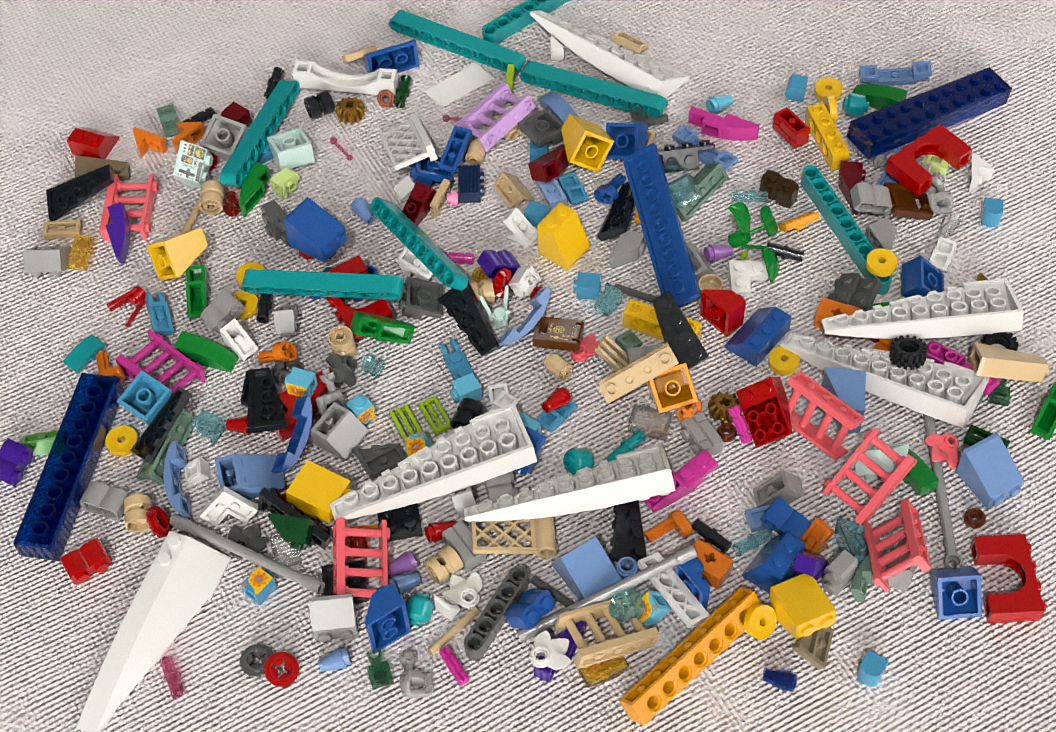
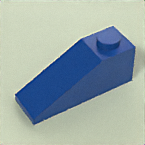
M454 126L438 169L456 173L465 159L469 144L472 142V130Z

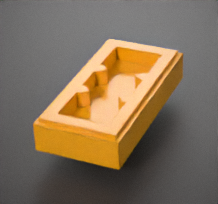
M807 212L779 223L780 231L803 229L806 227V224L820 219L819 213Z

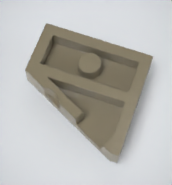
M831 627L821 628L807 637L803 636L795 642L792 650L818 670L826 669L834 629Z

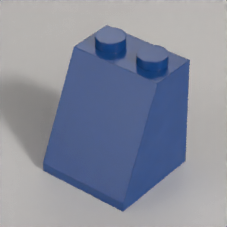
M308 197L284 218L289 247L322 262L333 256L347 241L345 226Z
M788 532L762 547L744 571L742 577L770 594V587L795 577L797 571L793 570L796 555L800 551H805L806 543Z

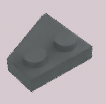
M397 443L385 446L371 445V448L359 449V446L352 448L353 453L371 481L381 476V473L387 469L391 471L398 467L397 463L406 459Z

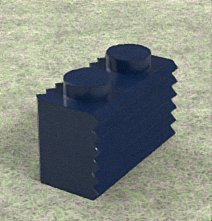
M480 165L459 166V203L481 202V196H484V185H481L484 182V172H481Z

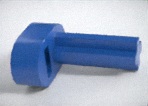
M619 173L606 185H600L594 191L596 200L603 204L613 203L619 197L617 189L625 182L626 177Z

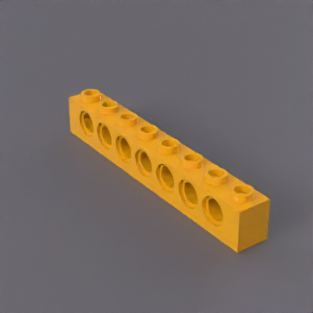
M740 587L619 699L630 720L642 726L650 722L662 708L668 705L670 700L682 692L688 683L695 679L706 666L711 664L722 651L726 650L737 637L744 633V617L747 610L752 605L761 603L755 591Z

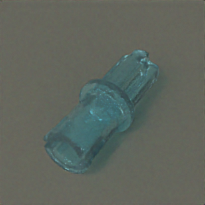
M751 189L744 191L732 190L731 201H744L748 203L767 202L768 192L751 191Z
M765 528L753 535L749 534L746 539L733 544L734 552L739 550L736 553L739 557L752 549L756 550L761 544L773 538L772 532Z

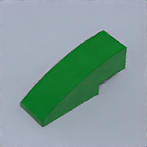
M863 84L857 85L852 93L865 95L869 106L882 111L886 107L899 112L906 101L908 91L887 85Z
M258 162L250 169L241 187L239 206L244 217L248 215L266 194L265 185L271 179L268 167Z
M205 265L189 266L186 269L187 282L185 283L188 319L199 318L208 306V275Z
M354 312L350 326L351 331L355 335L373 337L380 341L410 344L415 328L413 324L362 312Z
M185 331L181 332L174 345L176 350L187 358L195 359L196 363L232 373L239 359L237 354L225 347Z
M1054 382L1030 430V433L1048 441L1056 429V382Z
M909 449L908 454L918 462L905 476L903 481L906 485L910 484L918 496H921L936 489L939 479L928 465Z

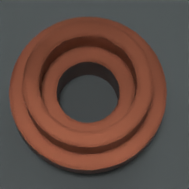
M382 90L377 96V101L382 107H390L395 100L394 94L389 90ZM386 95L389 97L387 102L384 101V96Z
M722 423L717 428V433L724 442H731L737 436L736 428L731 423Z
M971 508L966 511L964 515L966 525L977 529L985 524L986 517L981 509Z

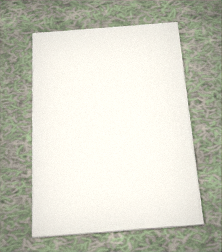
M474 63L425 90V92L443 108L494 78L478 63Z

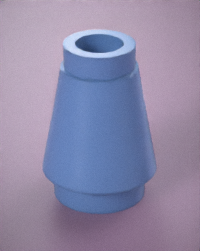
M359 197L351 203L352 211L366 224H371L375 220V216L371 212L366 199Z
M623 557L617 562L616 569L622 580L637 572L638 564L635 559Z
M416 572L392 576L388 580V584L392 583L401 596L419 585L420 578Z
M339 647L318 660L321 672L348 668V665L352 664L347 647Z

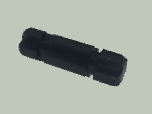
M212 107L205 109V112L201 111L191 116V119L183 120V122L203 123L208 120L207 118L211 119L215 111Z
M250 370L246 371L240 399L243 406H248Z

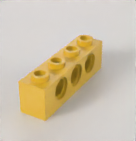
M824 102L807 106L805 123L810 128V132L830 171L840 169L841 160L849 161L850 151Z
M630 299L623 311V327L664 341L654 306ZM686 318L700 340L702 323Z

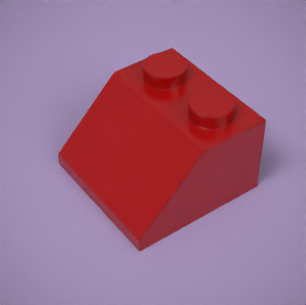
M75 128L68 137L67 143L72 155L106 159L119 140V136L91 128Z
M704 289L701 291L699 315L728 337L743 325L746 301L733 290Z

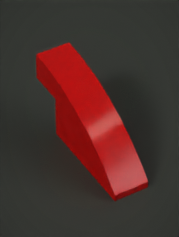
M322 371L316 373L318 385L311 397L312 419L319 411L316 398L328 392L326 384L319 377L322 375ZM287 390L278 394L281 406L286 412L284 416L288 425V429L275 430L282 442L292 436L297 419L291 417V413L296 399L300 398L288 394Z

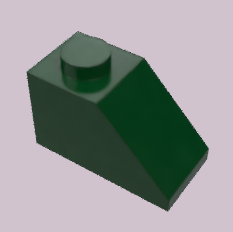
M269 513L268 518L283 540L291 544L290 548L303 550V546L310 547L315 522L308 518Z

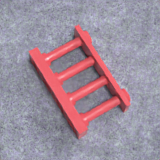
M114 174V183L109 185L99 228L103 241H110L106 225L111 224L112 220L107 207L120 202L122 204H144L143 210L126 211L128 218L141 217L140 224H129L130 232L140 231L143 241H147L148 233H151L150 221L155 194L159 190L158 181H155L153 174H149L148 183H123L119 180L118 174ZM123 190H146V195L120 197V192H123Z
M802 371L790 376L787 384L794 389L788 401L792 428L825 452L830 458L837 461L848 453V450L841 446L848 430H853L861 425L865 417ZM801 394L810 401L803 417L794 411ZM816 406L826 412L819 428L809 422ZM832 418H835L842 424L835 440L825 434Z
M877 428L870 429L864 435V442L836 476L826 481L823 485L825 489L822 491L826 496H830L833 492L856 511L857 517L854 520L863 526L865 522L871 519L918 462L909 454L906 457L900 456L880 440L878 436L882 432ZM872 444L896 463L897 468L893 473L886 472L864 454ZM859 460L883 479L882 482L884 484L879 490L871 487L851 470ZM845 476L869 495L871 500L866 506L864 504L861 506L838 487Z
M908 499L900 502V515L880 527L874 529L868 521L864 523V537L867 540L873 571L871 577L877 587L880 586L886 593L890 591L888 579L914 565L915 567L918 566L923 572L931 569L919 511ZM904 523L902 530L882 541L880 540L881 535ZM907 537L905 544L883 555L882 550ZM910 551L909 558L886 570L885 564Z
M345 518L335 519L333 524V595L352 593L353 597L371 598L372 594L377 590L349 588L345 586V578H348V576L378 577L380 587L388 585L387 540L390 538V528L387 527V520H382L378 529L348 528L345 525ZM348 536L379 538V549L348 548V545H345V538ZM348 556L379 557V569L349 568L345 565V558H348Z

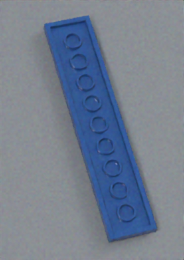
M651 143L623 159V163L660 293L662 295L669 290L678 306L682 307L701 297V291L658 148L654 143Z

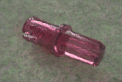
M164 656L160 660L165 675L163 678L164 682L168 684L171 697L174 699L180 698L185 694L180 680L181 673L177 671L172 656Z

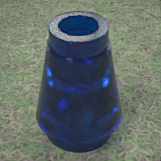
M765 669L763 681L786 693L788 691L794 692L798 675L793 674V671Z

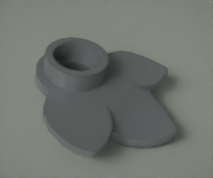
M337 354L327 356L325 361L331 366V371L335 372L334 383L338 384L345 381L350 388L353 387L356 383L354 372L357 368V363L355 359L351 356L340 357Z
M253 524L244 530L233 526L228 533V539L257 553L262 551L269 542L268 538L260 537L258 524ZM231 552V555H232L233 557L238 558V559H242V558H243V557L238 556V555H236V554H234V553Z

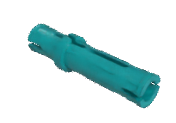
M640 429L636 430L627 440H622L621 445L605 459L610 462L616 460V455L635 451V448L646 440V435L641 436L643 432Z

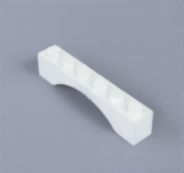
M296 60L292 72L293 79L299 82L300 88L372 95H378L382 90H389L396 97V88L399 86L396 69L379 68L367 74L346 75L329 71L314 62Z

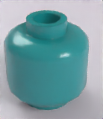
M850 93L847 97H844L842 110L845 111L847 116L859 118L863 116L864 112H868L869 102H867L865 95Z
M571 448L565 453L563 464L566 471L573 475L576 474L577 470L585 467L592 468L594 459L590 451L585 448Z
M414 593L413 596L407 598L406 609L409 624L421 626L422 623L430 621L434 606L430 596Z

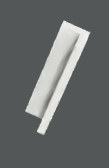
M656 552L638 560L637 564L643 570L664 560L659 552ZM672 568L649 579L688 628L693 626L697 628L710 616Z

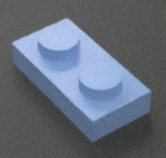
M556 178L547 183L536 181L548 206L553 208L559 202L567 203V198Z

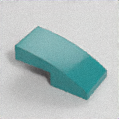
M90 335L68 354L63 363L80 374L89 360L93 359L95 361L98 351L103 350L106 345L95 336Z

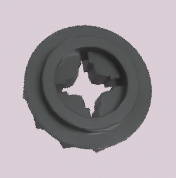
M297 358L288 362H275V366L272 368L274 379L279 383L285 384V377L289 374L285 370L286 366L290 370L293 367L303 369L302 362H299Z
M255 644L246 648L240 656V667L243 673H246L249 677L256 676L258 678L264 675V664L268 657L274 654L273 651L263 644ZM253 656L259 660L261 659L262 666L254 664Z

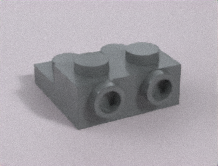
M546 108L518 122V128L539 147L548 142L554 145L563 140L561 128L564 123Z
M275 200L261 206V211L263 212L261 217L266 224L264 226L266 233L269 236L272 235L276 241L282 239L284 244L289 245L284 224V218L287 214Z
M845 273L841 275L840 279L835 280V290L829 294L828 299L859 307L863 311H869L882 283L879 278H861L859 273Z
M407 276L403 285V296L398 306V309L402 310V316L420 319L422 315L441 318L443 315V304H440L437 299L443 295V284Z

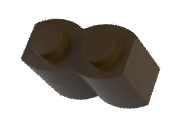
M767 170L761 177L759 193L763 197L775 200L777 204L785 208H791L797 201L799 185L795 181L783 178L778 172Z

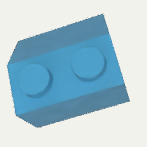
M141 370L117 402L126 411L149 426L171 397L172 390Z

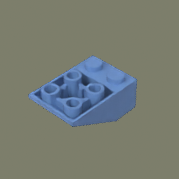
M232 454L214 459L220 489L225 486L248 500L259 497V493L264 487L269 491L273 490L275 492L286 490L283 474L272 473L277 455Z

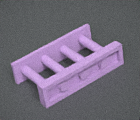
M503 81L454 126L472 130V135L479 139L482 148L487 152L535 108V104L529 93L522 99L513 96L508 83ZM508 101L515 104L509 110L502 107ZM495 112L503 115L497 121L490 119ZM483 123L490 126L484 133L477 130Z

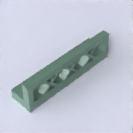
M721 163L705 165L673 198L677 214L682 222L688 221L729 178Z
M182 410L152 462L148 463L144 460L136 475L137 479L144 480L150 478L159 486L164 485V463L169 446L173 441H176L182 447L184 446L197 420L186 410Z

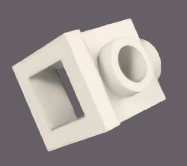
M532 266L521 267L515 272L509 282V286L519 297L529 296L537 282H540L542 278Z

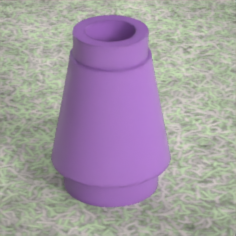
M709 244L704 248V256L711 263L733 255L731 245Z
M406 551L388 564L390 576L415 571V568L419 567L412 551L407 553Z

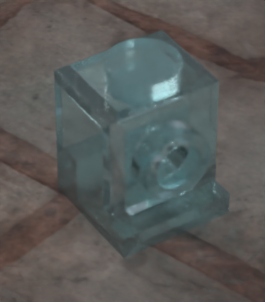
M607 282L605 290L603 292L600 291L595 298L596 304L594 309L598 313L609 317L622 303V291Z
M202 410L192 421V426L196 427L197 433L204 438L209 437L213 444L218 441L226 430L222 418L205 410Z
M632 589L613 595L609 605V613L612 618H617L619 623L633 618L640 619L646 605L637 590Z

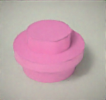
M451 189V193H447V204H450L451 208L458 206V191H454V189Z

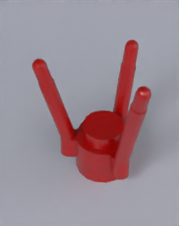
M136 286L107 303V307L112 306L109 309L112 312L127 301L132 305L138 304L125 324V327H129L142 306L146 304L144 300L146 292L140 286Z

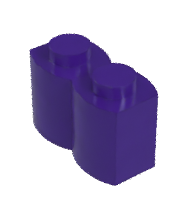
M485 250L477 260L486 276L494 279L502 268L510 270L512 276H514L518 268H521L513 254L508 250H500L498 252L495 250Z
M7 438L0 449V480L15 487L23 479L24 468L32 462L34 450Z

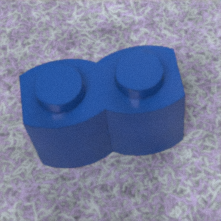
M779 497L774 500L760 519L763 522V527L768 531L772 532L774 530L780 536L788 532L798 539L802 537L811 525L807 518L795 511Z
M529 589L521 596L519 602L512 604L507 609L505 617L512 628L529 630L538 624L541 616L548 614L553 609L556 602L549 590Z

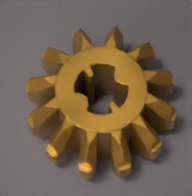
M349 96L347 99L342 98V101L337 102L335 111L340 122L343 121L344 124L350 123L352 125L354 122L359 123V120L364 119L365 106L361 99H357L356 96L354 98Z
M727 390L724 394L719 391L717 395H712L711 400L708 402L709 416L713 417L714 422L720 420L721 424L725 421L732 423L733 416H730L728 408L733 405H739L741 408L736 394L730 395Z

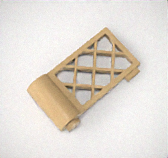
M554 516L505 521H471L473 554H536L543 559L552 558L557 554ZM476 522H484L488 527L482 531L476 526ZM498 523H505L509 527L502 531L496 525ZM519 523H529V528L524 532L517 525ZM491 529L499 534L494 540L487 535ZM511 530L516 531L520 535L516 540L507 535ZM483 538L490 544L487 546H477V541ZM504 538L510 545L502 547L498 542ZM524 538L531 543V547H522L519 542Z

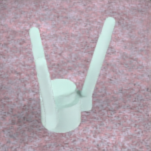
M508 285L505 286L503 307L495 309L493 313L483 296H479L489 320L493 321L497 327L508 326L510 313L507 310Z

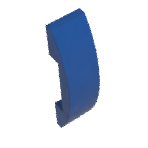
M308 396L296 399L291 417L297 419L286 452L277 454L272 469L274 474L286 472L291 468L307 443L312 422L311 398Z

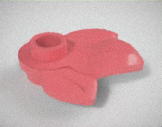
M593 333L581 340L578 351H570L571 359L574 362H583L589 356L597 354L594 349L599 342H596Z
M930 434L926 437L924 443L932 447V462L946 460L951 470L958 466L960 461V455L957 451L959 443L953 434Z

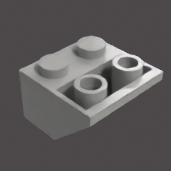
M333 402L310 430L313 444L347 461L353 453L352 448L359 446L369 433V430L350 410Z

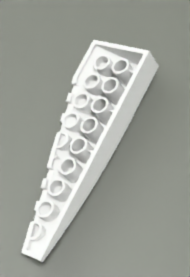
M541 10L530 12V15L566 47L599 70L631 88L667 98L690 78L689 75L662 61H650V56L634 54V51L626 47L620 48L621 45L598 34L590 35L588 34L589 30L584 28H573L572 23L559 21L560 18Z
M1003 278L962 283V287L959 288L951 286L947 287L946 291L937 293L936 290L928 292L927 296L924 297L915 295L889 302L888 306H873V309L864 312L860 309L856 310L853 315L848 316L844 313L821 319L825 334L883 339H895L902 335L904 338H906V335H910V338L916 336V339L946 338L1022 331L1024 311L1008 279Z
M789 333L781 343V347L799 355L801 359L823 371L825 367L866 371V392L964 428L970 420L990 377L977 376L974 370L954 363L944 362L943 365L934 363L935 360L926 358L923 366L920 365V368L914 367V370H910V367H907V370H905L903 366L898 368L897 364H892L889 357L890 351L868 347L856 349L851 344L845 343L844 346L833 344V341L830 340L818 342L813 337Z
M515 404L504 406L471 419L470 424L463 428L461 426L456 428L450 436L439 438L433 446H426L397 463L398 467L391 471L387 469L376 480L365 482L361 489L357 491L352 490L330 503L334 519L345 518V520L393 510L487 481L536 463L534 447Z
M660 444L616 455V460L610 462L606 459L599 461L598 466L593 468L585 467L577 470L576 474L573 475L568 472L537 483L538 487L530 490L528 487L519 489L520 493L514 497L507 493L500 496L495 503L487 500L464 509L465 521H505L573 514L635 500L644 501L656 495L665 496L675 491V486L664 448Z
M169 531L112 642L77 724V730L101 732L116 714L115 710L122 702L125 703L130 697V692L145 679L144 675L149 669L152 670L175 643L174 639L180 632H184L188 627L189 621L194 615L197 616L202 610L201 607L204 603L214 596L231 562L230 557L189 536Z

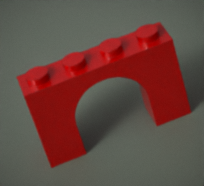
M940 124L935 128H931L922 137L916 138L910 145L904 146L898 153L892 154L887 159L886 172L918 197L931 187L933 175L920 166L915 160L922 155H935L945 160L957 170L970 161L973 149Z
M359 255L326 271L330 273L369 274ZM326 298L330 307H335L337 310L334 312L339 322L343 321L344 326L349 328L354 312L394 319L392 311L383 299L366 307L356 309L346 306L343 303L344 298ZM353 333L355 341L365 337Z
M1012 534L974 537L970 546L974 566L1004 565L1014 570L1022 582V588L1016 592L987 594L983 603L987 623L1040 621L1043 613L1046 612V602L1041 598V583L1036 578V563L1031 559V544L1027 542L1026 535Z

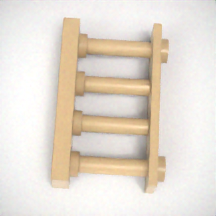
M668 342L599 380L600 385L598 387L609 404L674 367L679 362Z
M636 593L623 594L618 598L572 611L566 610L558 615L555 629L567 628L578 647L574 660L577 669L655 646L659 636L656 627L644 628L632 608L637 598ZM624 611L636 633L625 634L614 614ZM606 617L617 638L606 640L595 619ZM580 621L586 622L598 644L586 645L575 624Z

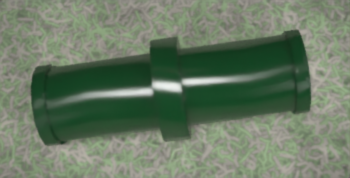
M402 75L400 78V84L396 88L397 95L394 101V105L397 108L399 102H401L400 108L405 107L406 98L410 93L409 86L412 81L410 76H407L406 81V75Z

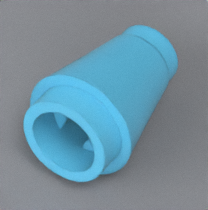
M729 94L711 96L706 101V107L710 113H718L733 104V98Z

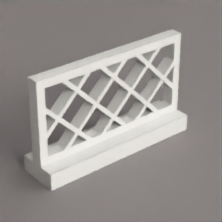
M416 113L410 115L411 121L379 134L395 170L404 168L427 157L430 158L431 162L438 159L433 145Z

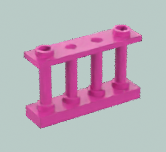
M151 330L147 332L151 342L132 358L127 359L122 354L115 358L117 365L124 369V374L134 380L141 370L149 375L170 357L175 363L158 378L154 379L163 384L182 367L189 372L173 387L169 388L172 390V394L178 386L181 388L185 387L195 377L203 383L206 381L205 370L199 363H193L168 344L159 333L155 334ZM156 347L162 351L145 368L140 369L137 367L136 364Z

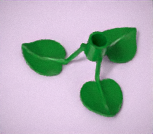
M736 202L730 205L728 209L734 215L740 230L728 235L729 244L732 248L741 246L742 249H763L762 254L770 282H773L780 269L774 250H769L768 246L748 245V242L751 241L750 234L766 228L769 236L777 234L778 225L770 207L765 205L761 208V218L764 225L750 231L749 222L751 221V216L747 206L743 202Z

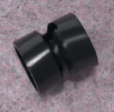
M327 90L317 93L316 97L312 95L303 99L311 119L322 116V113L328 114L335 111L334 102Z
M463 398L457 408V412L450 421L451 427L455 429L470 424L471 419L484 414L485 409L483 405L474 399Z

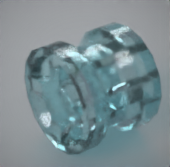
M369 353L361 364V369L365 372L369 371L373 377H378L385 368V361L377 359L372 353Z

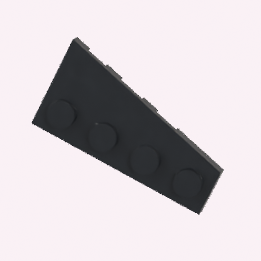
M108 164L46 190L49 219L56 221L114 183L113 168Z
M629 182L622 184L618 192L619 197L613 202L597 235L601 242L627 232L634 205Z
M469 280L467 287L463 291L452 288L437 299L447 309L446 312L449 316L453 317L458 323L457 326L460 330L466 333L467 339L481 356H487L500 347Z
M668 290L652 300L664 342H668L679 362L677 365L686 363L688 370L710 358L670 291Z
M270 368L251 369L247 413L248 433L288 429Z
M178 386L130 451L151 463L183 408L189 402L192 394Z
M265 487L260 491L258 509L262 512L268 510L273 514L311 519L309 516L302 515L296 511V508L291 503H285L281 500L275 491H269ZM314 524L311 542L325 549L330 543L331 536L324 527H318Z
M635 500L614 505L613 513L615 514V519L612 521L613 537L610 538V546H612L611 553H609L610 561L618 562L623 557H631L638 563V560L647 557L639 502Z

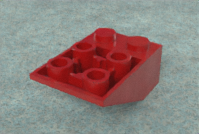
M769 377L736 391L756 448L793 434L787 395L780 377Z

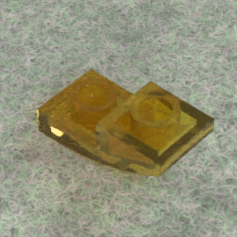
M75 235L70 251L68 269L88 270L94 237Z
M624 656L577 669L587 687L590 688L623 672L629 667V664Z

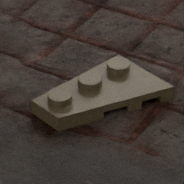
M75 155V178L109 164L113 168V174H118L120 181L130 180V166L128 162Z

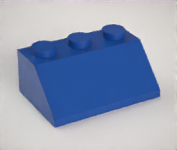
M416 40L363 55L367 73L374 72L379 68L396 69L397 73L419 67Z
M776 306L759 308L724 345V348L757 367L789 331L792 316Z
M392 583L379 587L372 594L366 614L365 626L373 654H376L411 632L405 601Z

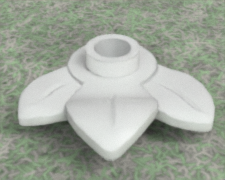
M474 572L467 580L452 575L449 583L450 590L443 592L442 596H446L456 605H461L465 609L476 607L480 601L479 592L483 587L479 574ZM467 598L473 599L471 601H466Z
M547 631L537 635L534 640L535 648L530 653V661L535 667L544 668L548 666L551 669L560 670L571 664V660L565 655L569 647L568 639H551ZM544 656L545 659L538 660L537 657Z

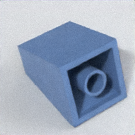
M825 367L821 386L864 416L866 371ZM833 418L838 430H840L842 424ZM861 425L853 430L849 429L847 433H860Z
M997 432L963 450L956 470L959 477L986 509L993 505L999 506L1010 496H1017L1021 492L1024 478Z
M596 536L551 563L579 601L622 580Z

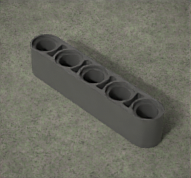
M514 566L508 572L465 637L464 648L468 659L477 661L484 656L507 621L505 617L507 609L512 604L519 602L521 596L529 586L528 571L524 566ZM518 577L523 578V580L517 581L515 579ZM506 594L512 595L511 597H504ZM494 611H501L500 614H493ZM483 628H490L487 632L481 631ZM472 645H478V646H479V647L476 648V649H471V648H470Z

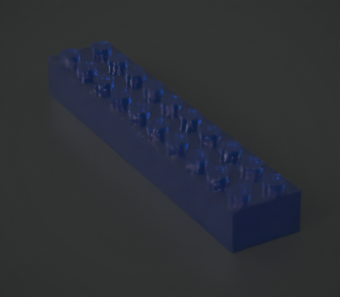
M988 67L851 120L846 137L867 159L913 142L916 138L922 137L931 128H935L940 124L948 128L1005 105L1012 87Z
M81 373L14 539L13 545L20 556L60 562L81 507L80 500L89 486L104 447L105 438L110 431L120 405L117 400L125 391L119 377Z

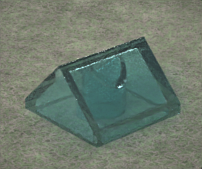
M689 172L668 183L676 210L700 198L698 182Z
M839 518L836 522L834 537L840 552L845 549L857 558L859 567L869 554L867 540L864 537L865 527L864 525Z

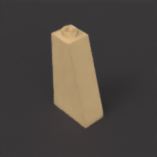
M974 342L969 357V362L977 376L1042 383L1044 376L1046 377L1049 372V365L1044 357Z

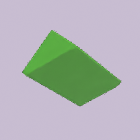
M60 429L25 435L22 438L21 444L34 450L33 456L61 452L64 450V432Z

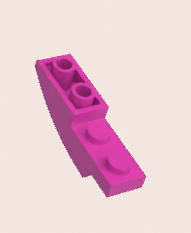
M694 106L689 110L688 123L701 127L702 134L736 141L757 140L760 127L758 124L728 113L723 118Z
M934 340L927 345L926 358L935 360L934 363L944 365V362H950L973 370L971 364L966 362L965 355ZM990 377L983 393L989 395L1000 384V378Z
M704 449L675 473L671 471L675 491L665 496H652L643 502L652 512L671 505L704 482L703 478L719 466L718 462Z

